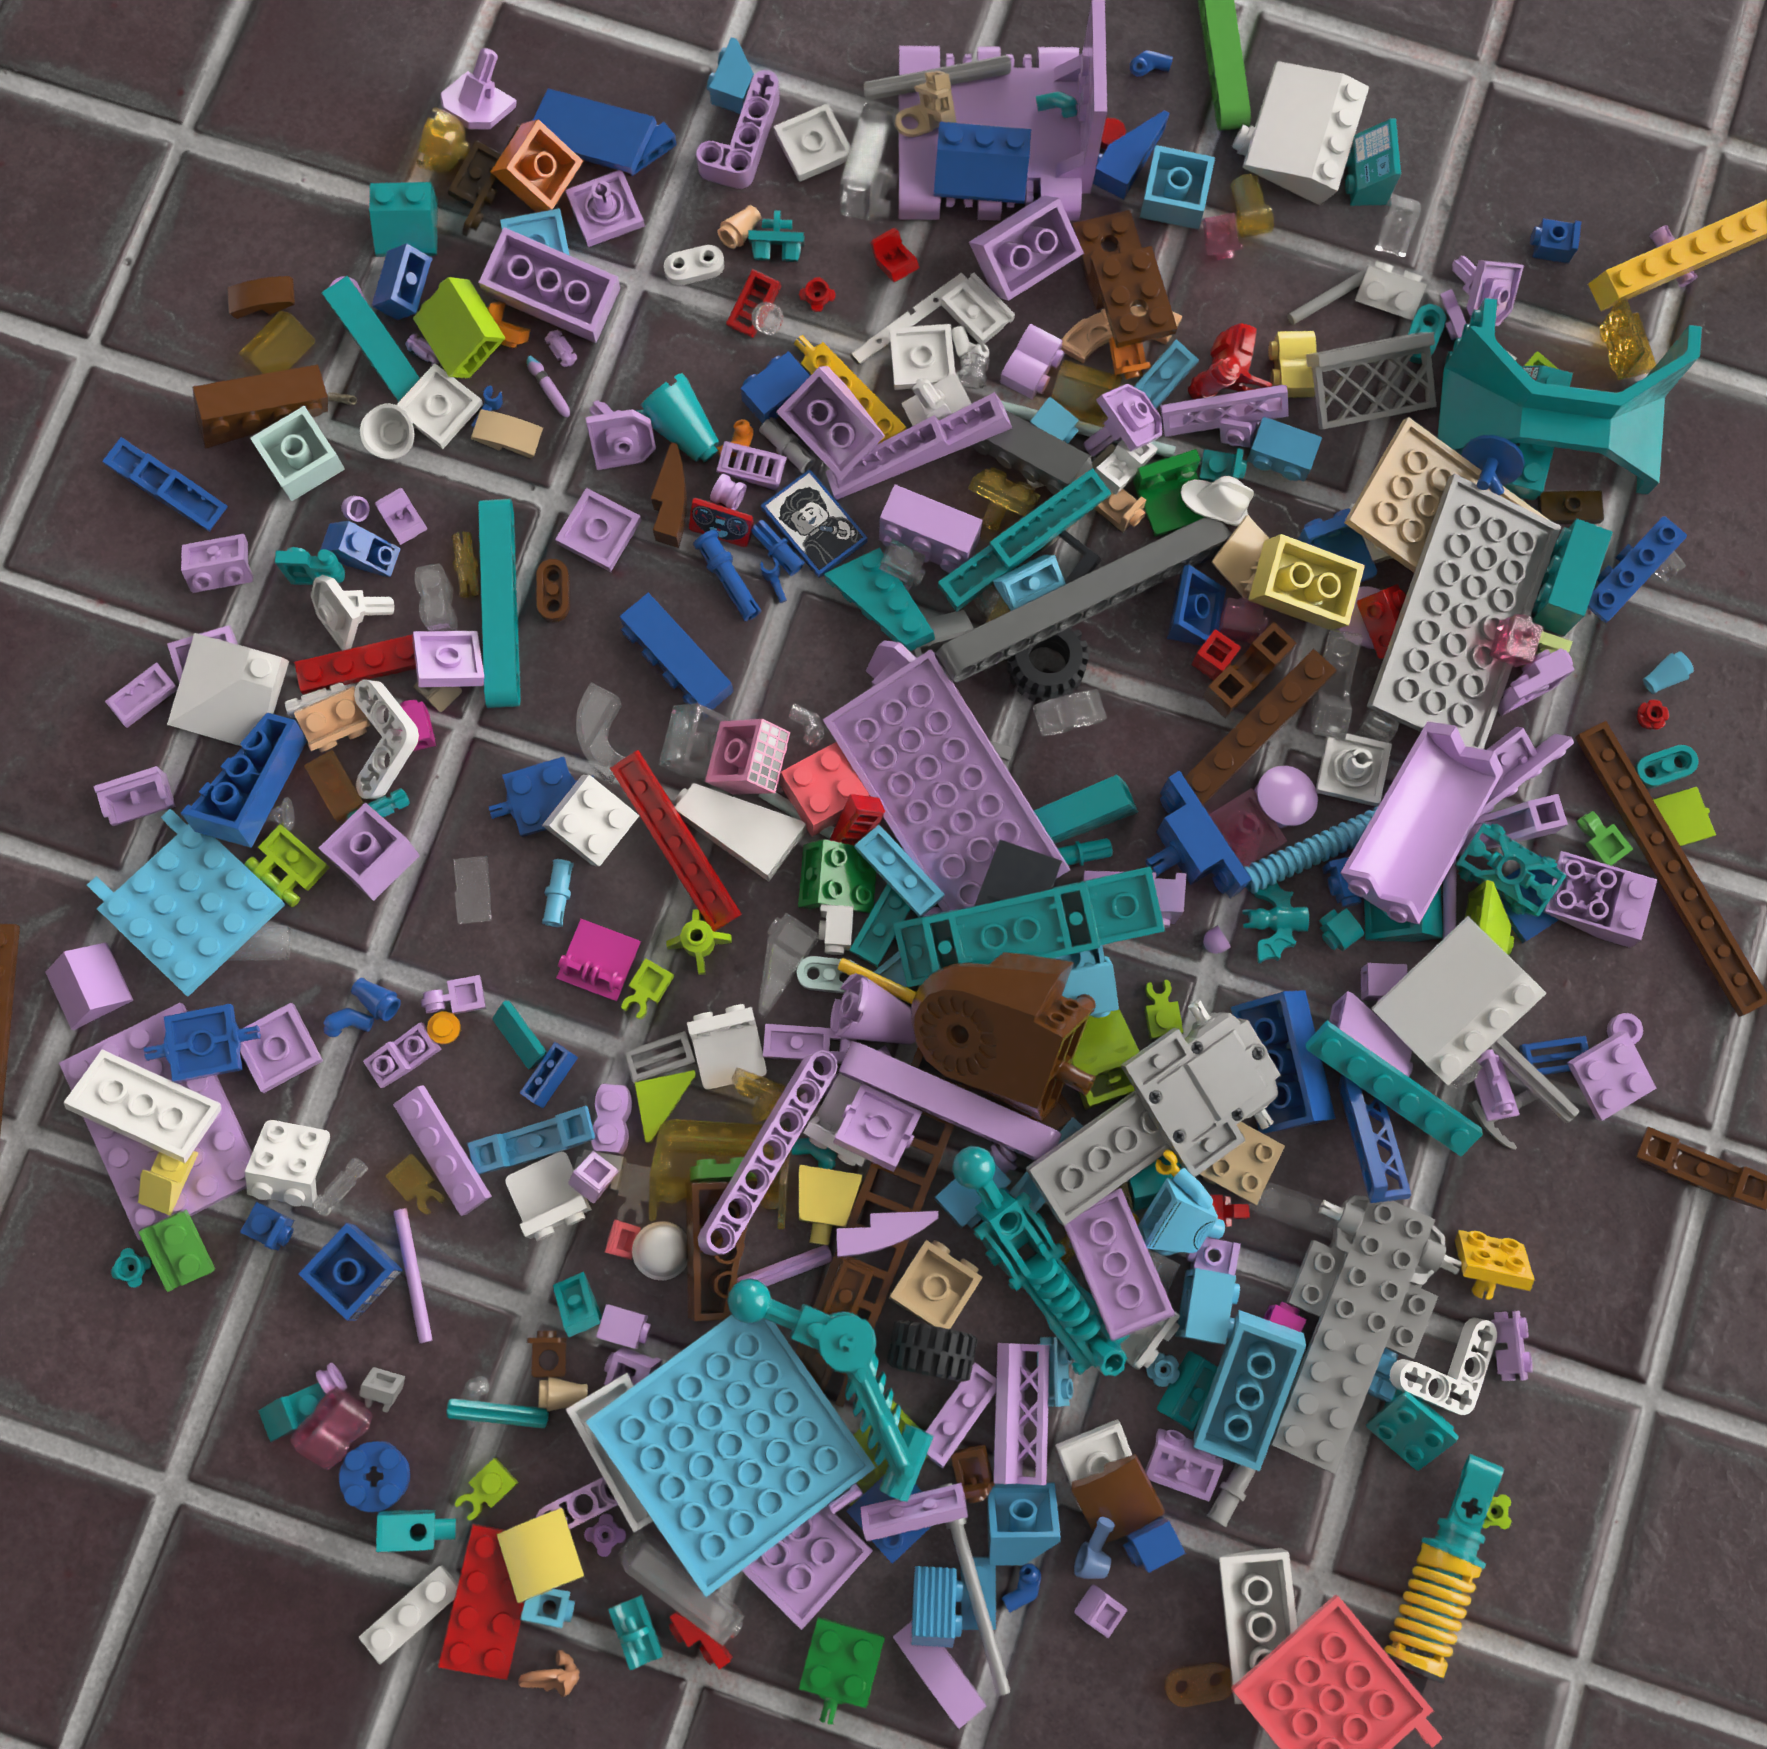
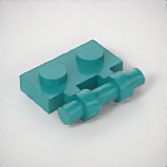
M297 547L287 548V551H276L275 564L291 584L313 585L314 579L321 575L334 578L337 583H341L345 579V569L331 551L322 549L318 552V556H311L306 550Z

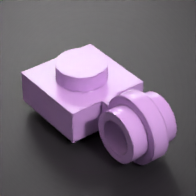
M480 975L447 981L449 994L443 995V990H431L424 992V999H421V1006L425 1008L426 1013L446 1010L445 1004L451 1002L453 1014L486 1009Z

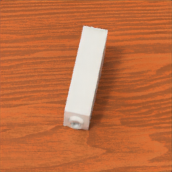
M695 783L688 790L684 788L674 801L675 809L684 822L768 882L807 832L806 824L799 819Z

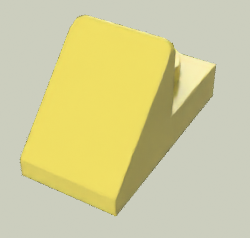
M193 1151L186 1163L158 1152L151 1170H142L138 1203L171 1216L198 1156V1152Z

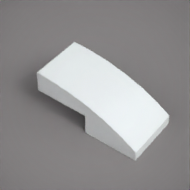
M1122 440L1114 452L1095 469V472L1107 488L1116 495L1136 475L1137 469L1145 466L1157 452L1158 448L1149 443L1131 452Z

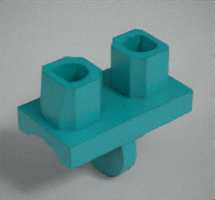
M775 210L774 219H762V228L773 229V231L749 230L748 240L752 244L754 260L770 261L771 245H782V261L798 262L801 246L805 244L804 232H781V229L792 230L793 221L781 220V211Z
M642 1595L608 1609L630 1670L664 1656Z

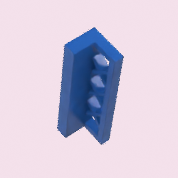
M1341 1074L1338 1089L1369 1202L1378 1203L1410 1199L1411 1190L1386 1104L1374 1097L1370 1106L1367 1105L1361 1091L1364 1089ZM1369 1115L1382 1123L1383 1128L1378 1134L1372 1130ZM1377 1144L1390 1151L1391 1157L1386 1164L1381 1161ZM1385 1173L1398 1180L1400 1189L1387 1191L1388 1183Z

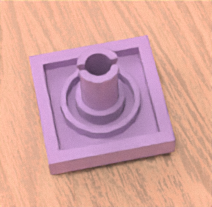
M621 170L565 190L588 247L645 226L636 201Z

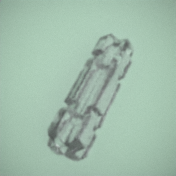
M352 1158L345 1166L346 1170L341 1171L324 1190L325 1194L323 1196L319 1195L312 1203V1207L320 1215L327 1216L335 1208L333 1204L335 1202L339 1203L356 1184V1178H361L366 1173L368 1167L360 1159Z

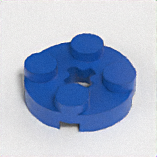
M384 1441L367 1442L350 1451L346 1455L339 1473L340 1489L347 1504L361 1511L379 1512L390 1508L399 1501L406 1492L410 1482V1467L405 1456L398 1449L394 1448L395 1446ZM372 1466L377 1467V1472L383 1473L384 1476L383 1480L377 1481V1486H371V1481L366 1479V1474L371 1472Z

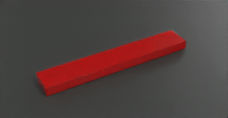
M634 751L610 767V770L703 918L710 925L712 931H717L742 915L640 751Z

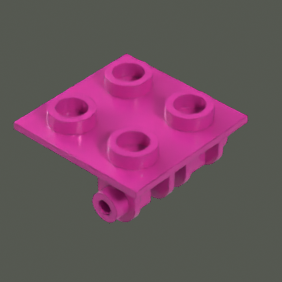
M580 919L566 956L562 955L558 964L560 970L556 979L617 1001L641 941Z

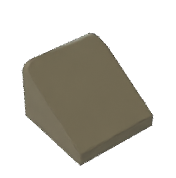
M418 682L413 686L439 712L444 711L462 692L460 687H418Z

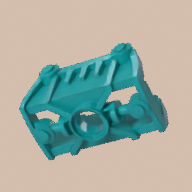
M1482 823L1455 864L1460 878L1466 882L1470 881L1472 883L1475 881L1479 885L1486 880L1493 881L1499 897L1511 904L1509 907L1512 908L1513 912L1518 915L1526 913L1539 917L1567 875L1556 867L1558 864L1555 863L1556 860L1549 856L1541 858L1506 836V831L1503 830L1502 826L1493 823L1491 825ZM1483 834L1499 844L1503 855L1497 851L1493 854L1487 851L1485 844L1479 838L1480 835ZM1467 855L1474 857L1483 856L1488 859L1487 865L1493 869L1481 871L1464 859ZM1509 860L1516 861L1520 866V874L1515 879H1507L1502 874L1501 868ZM1538 869L1556 879L1557 882L1554 885L1549 883L1540 884L1534 880L1536 875L1528 870ZM1519 885L1525 889L1530 886L1536 890L1537 896L1542 900L1540 907L1522 896Z

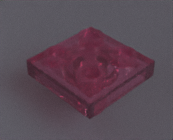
M1252 788L1209 814L1243 867L1250 866L1252 862H1257L1287 842L1275 821L1270 819L1260 807L1257 795Z

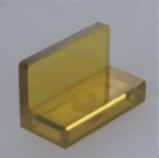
M280 311L238 354L247 363L255 365L263 374L290 369L315 343V339L291 313Z

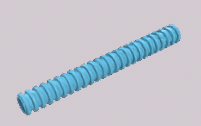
M1378 806L1373 811H1366L1364 815H1357L1356 819H1348L1347 823H1339L1338 827L1332 826L1329 831L1323 830L1320 835H1313L1312 839L1306 838L1303 840V843L1297 842L1294 844V848L1288 846L1285 848V852L1279 850L1276 852V855L1270 854L1267 859L1261 858L1259 863L1252 862L1250 867L1244 866L1252 879L1246 885V889L1253 894L1257 893L1258 888L1263 890L1267 888V884L1272 886L1276 883V880L1281 882L1285 879V876L1290 878L1294 875V872L1299 874L1303 871V868L1310 869L1312 864L1316 866L1321 863V860L1325 862L1329 860L1330 856L1336 857L1338 852L1343 854L1347 851V848L1354 849Z

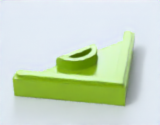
M695 1070L635 1082L646 1143L653 1141L661 1126L668 1119L682 1095L696 1077Z

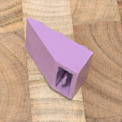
M1561 851L1556 867L1567 876L1545 907L1544 913L1599 939L1629 948L1640 942L1657 879ZM1553 878L1551 884L1554 885L1557 880Z

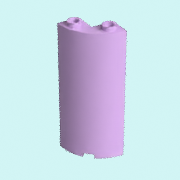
M1427 721L1341 871L1343 878L1349 884L1348 889L1353 894L1365 898L1376 907L1387 912L1388 916L1396 922L1404 923L1409 921L1419 924L1503 773L1495 751L1467 747L1456 726Z

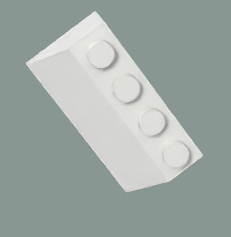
M1283 1548L1249 1550L1219 1557L1232 1685H1235L1297 1629L1289 1552ZM1233 1692L1234 1703L1243 1704L1241 1700Z

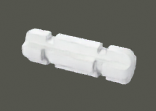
M337 683L330 686L329 690L323 688L302 695L300 700L297 697L285 702L286 711L294 719L296 718L294 715L295 711L345 690L346 687L343 683Z

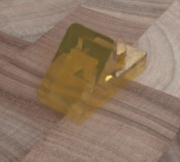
M736 1067L731 1078L735 1088H737V1093L749 1099H755L758 1096L751 1113L755 1123L769 1117L786 1088L783 1084ZM796 1091V1096H797L798 1100L800 1101L801 1098H800L798 1092Z

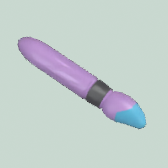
M528 356L527 367L530 373L536 377L556 410L562 416L569 417V407L544 371L543 365L532 356Z

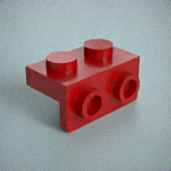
M1398 584L1357 601V606L1379 659L1385 657L1406 598L1405 593L1400 590Z

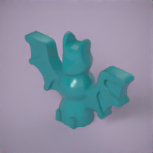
M1276 880L1274 885L1267 884V888L1263 890L1258 888V892L1254 893L1256 898L1270 902L1274 906L1273 909L1242 910V914L1248 915L1249 922L1243 924V928H1271L1276 931V934L1268 939L1260 940L1256 946L1257 962L1260 964L1267 959L1279 961L1284 949L1296 945L1292 932H1307L1309 928L1308 908H1293L1290 904L1293 892L1281 889Z

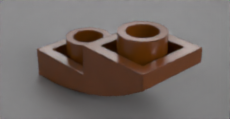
M290 276L266 277L228 287L229 314L239 319L262 309L271 315L295 305L293 278Z

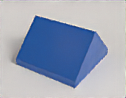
M1184 565L1177 583L1167 639L1203 646L1215 629L1219 631L1226 588L1191 565Z

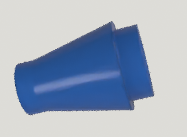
M363 977L359 978L351 988V994L356 996L377 1020H390L400 1008L401 1000L397 998L396 992L369 982Z

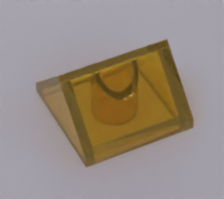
M1064 360L1051 398L1079 421L1104 427L1103 423L1108 420V417L1096 399L1102 394L1120 387L1122 377Z

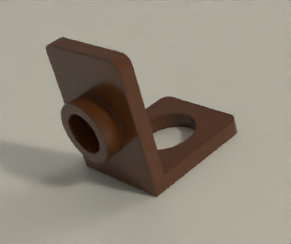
M537 1331V1338H527V1343H532V1376L564 1377L566 1375L567 1338H557V1331ZM546 1350L555 1351L559 1357L558 1365L552 1370L543 1369L539 1362L540 1355Z

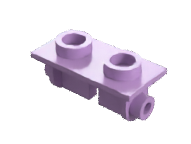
M1492 1049L1486 1050L1481 1054V1058H1477L1469 1066L1486 1120L1492 1121L1519 1116L1520 1114L1503 1063L1499 1060L1498 1054H1494Z
M1513 1311V1318H1508V1312H1494V1319L1491 1320L1497 1330L1496 1343L1508 1344V1349L1495 1350L1497 1373L1501 1374L1502 1381L1516 1380L1515 1374L1520 1373L1521 1381L1527 1380V1373L1533 1372L1531 1353L1525 1352L1523 1338H1528V1324L1526 1317L1521 1318L1520 1311Z

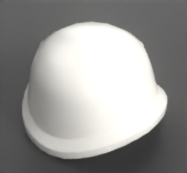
M387 403L375 407L366 414L361 422L360 437L365 448L373 455L383 459H397L407 454L414 442V427L410 416L404 409L395 404Z
M655 1222L647 1225L637 1234L633 1242L632 1255L635 1265L644 1275L655 1280H669L678 1276L687 1266L686 1233L679 1226L670 1222Z

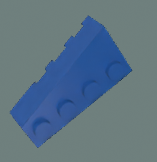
M266 713L240 743L242 748L232 758L228 757L220 766L222 771L211 784L207 782L199 791L201 796L192 806L188 804L182 810L181 815L194 832L252 848L307 742L296 720L271 713Z

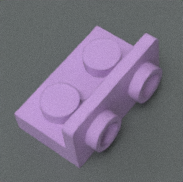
M245 534L182 545L181 571L192 593L253 581V574L248 565V541Z
M1159 1428L1156 1434V1444L1145 1473L1150 1481L1210 1501L1223 1469V1458L1194 1448V1440L1186 1438L1176 1430L1166 1431Z

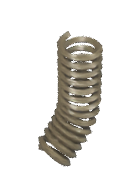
M332 392L327 394L329 401H338V403L342 402L350 405L357 403L356 397L352 395Z

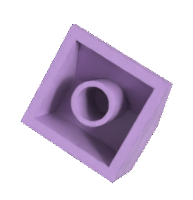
M367 803L363 804L319 847L321 852L373 901L420 856L408 839Z

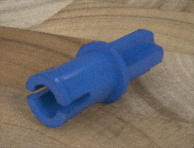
M760 520L752 527L751 532L769 551L768 557L776 558L790 577L803 567L805 562L787 544L788 540L786 538L781 540L765 521Z

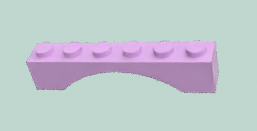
M1559 794L1526 801L1478 817L1457 856L1462 855L1482 823L1489 825L1493 823L1502 826L1503 830L1506 831L1505 835L1516 842L1557 833L1568 825ZM1483 834L1480 835L1479 838L1485 844L1486 850L1500 847L1499 844Z

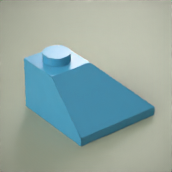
M995 1483L989 1495H987L990 1566L1025 1565L1060 1542L1055 1483H1046V1485Z

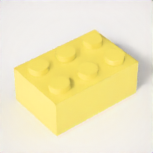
M1280 534L1265 540L1263 543L1248 601L1328 630L1349 626L1365 565Z

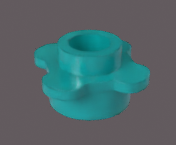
M125 1248L121 1251V1256L116 1260L114 1267L111 1269V1275L114 1279L127 1281L130 1287L136 1288L142 1284V1276L146 1270L151 1268L152 1261L147 1256L141 1257L135 1254L132 1248ZM131 1264L134 1265L133 1271L129 1270Z

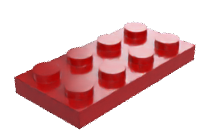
M472 1524L438 1668L504 1680L508 1679L525 1601L517 1602L497 1534L506 1530Z

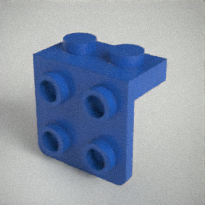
M1350 508L1337 512L1331 519L1322 521L1321 518L1305 524L1297 539L1298 541L1365 565L1361 582L1375 577L1377 569L1363 536L1344 523L1351 511Z

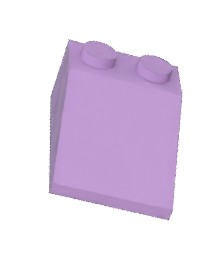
M828 366L818 367L776 411L840 480L885 437L851 390Z

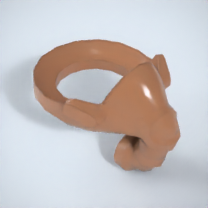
M557 1650L556 1664L557 1666L564 1665L565 1670L546 1669L528 1672L520 1676L518 1683L520 1687L544 1688L545 1691L556 1688L560 1696L565 1697L570 1694L574 1685L577 1684L580 1672L569 1654L563 1650Z

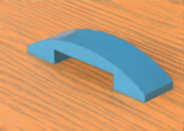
M583 1106L555 1115V1118L504 1134H494L469 1142L468 1147L472 1165L478 1175L568 1150L595 1139L588 1106Z

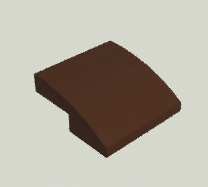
M1136 1454L1106 1463L1103 1472L1072 1481L1071 1491L1093 1533L1097 1527L1099 1517H1106L1114 1523L1115 1527L1109 1533L1105 1543L1124 1537L1164 1514V1508Z

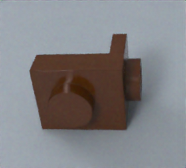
M986 1445L956 1449L951 1455L957 1484H962L965 1499L968 1503H976L986 1499L995 1485Z

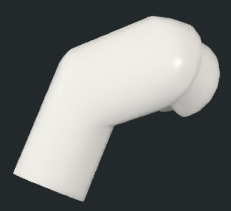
M958 326L951 330L955 349L960 358L973 364H981L986 361V358L989 356V349L985 344L976 345L970 343L964 326Z

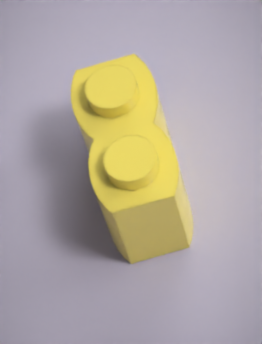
M1314 331L1277 332L1274 341L1269 343V360H1274L1275 369L1271 371L1272 386L1286 385L1288 397L1315 396L1312 367H1307L1306 354L1316 353Z

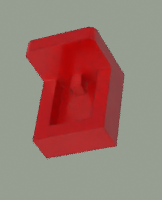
M892 228L871 240L870 244L877 266L894 283L920 268L917 258L902 244L900 233L896 228Z

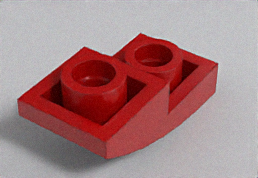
M677 1609L670 1615L672 1623L669 1624V1628L679 1643L684 1641L690 1647L698 1640H701L703 1645L699 1649L709 1665L715 1663L719 1670L731 1662L732 1655L725 1645L702 1622L680 1609Z

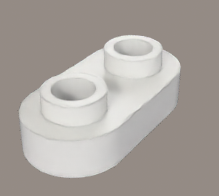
M704 245L672 253L664 262L667 280L678 286L715 278L724 269L723 253L718 247L713 245ZM707 256L713 257V260L711 261H705L703 259ZM678 263H681V264L684 265V266H683L682 268H680V269H677V268L674 267V266H675L676 264H678Z

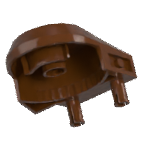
M1003 952L989 965L959 963L938 969L919 986L911 1004V1023L916 1043L926 1061L944 1076L973 1087L1042 1121L1056 1107L1064 1084L1085 1096L1094 1084L1093 1082L1096 1079L1094 1075H1090L1071 1064L1089 1016L1096 1008L1095 1000L1087 994L1079 995L1076 1000L1062 996L1074 962Z

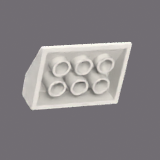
M1277 61L1270 77L1243 168L1318 205L1323 204L1338 191L1369 86L1342 73Z
M1467 916L1372 1007V1010L1430 1069L1449 1085L1547 993Z

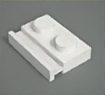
M974 272L970 275V278L966 281L963 280L941 298V305L961 326L965 327L966 331L980 345L989 341L1007 323H1011L1015 317V314Z

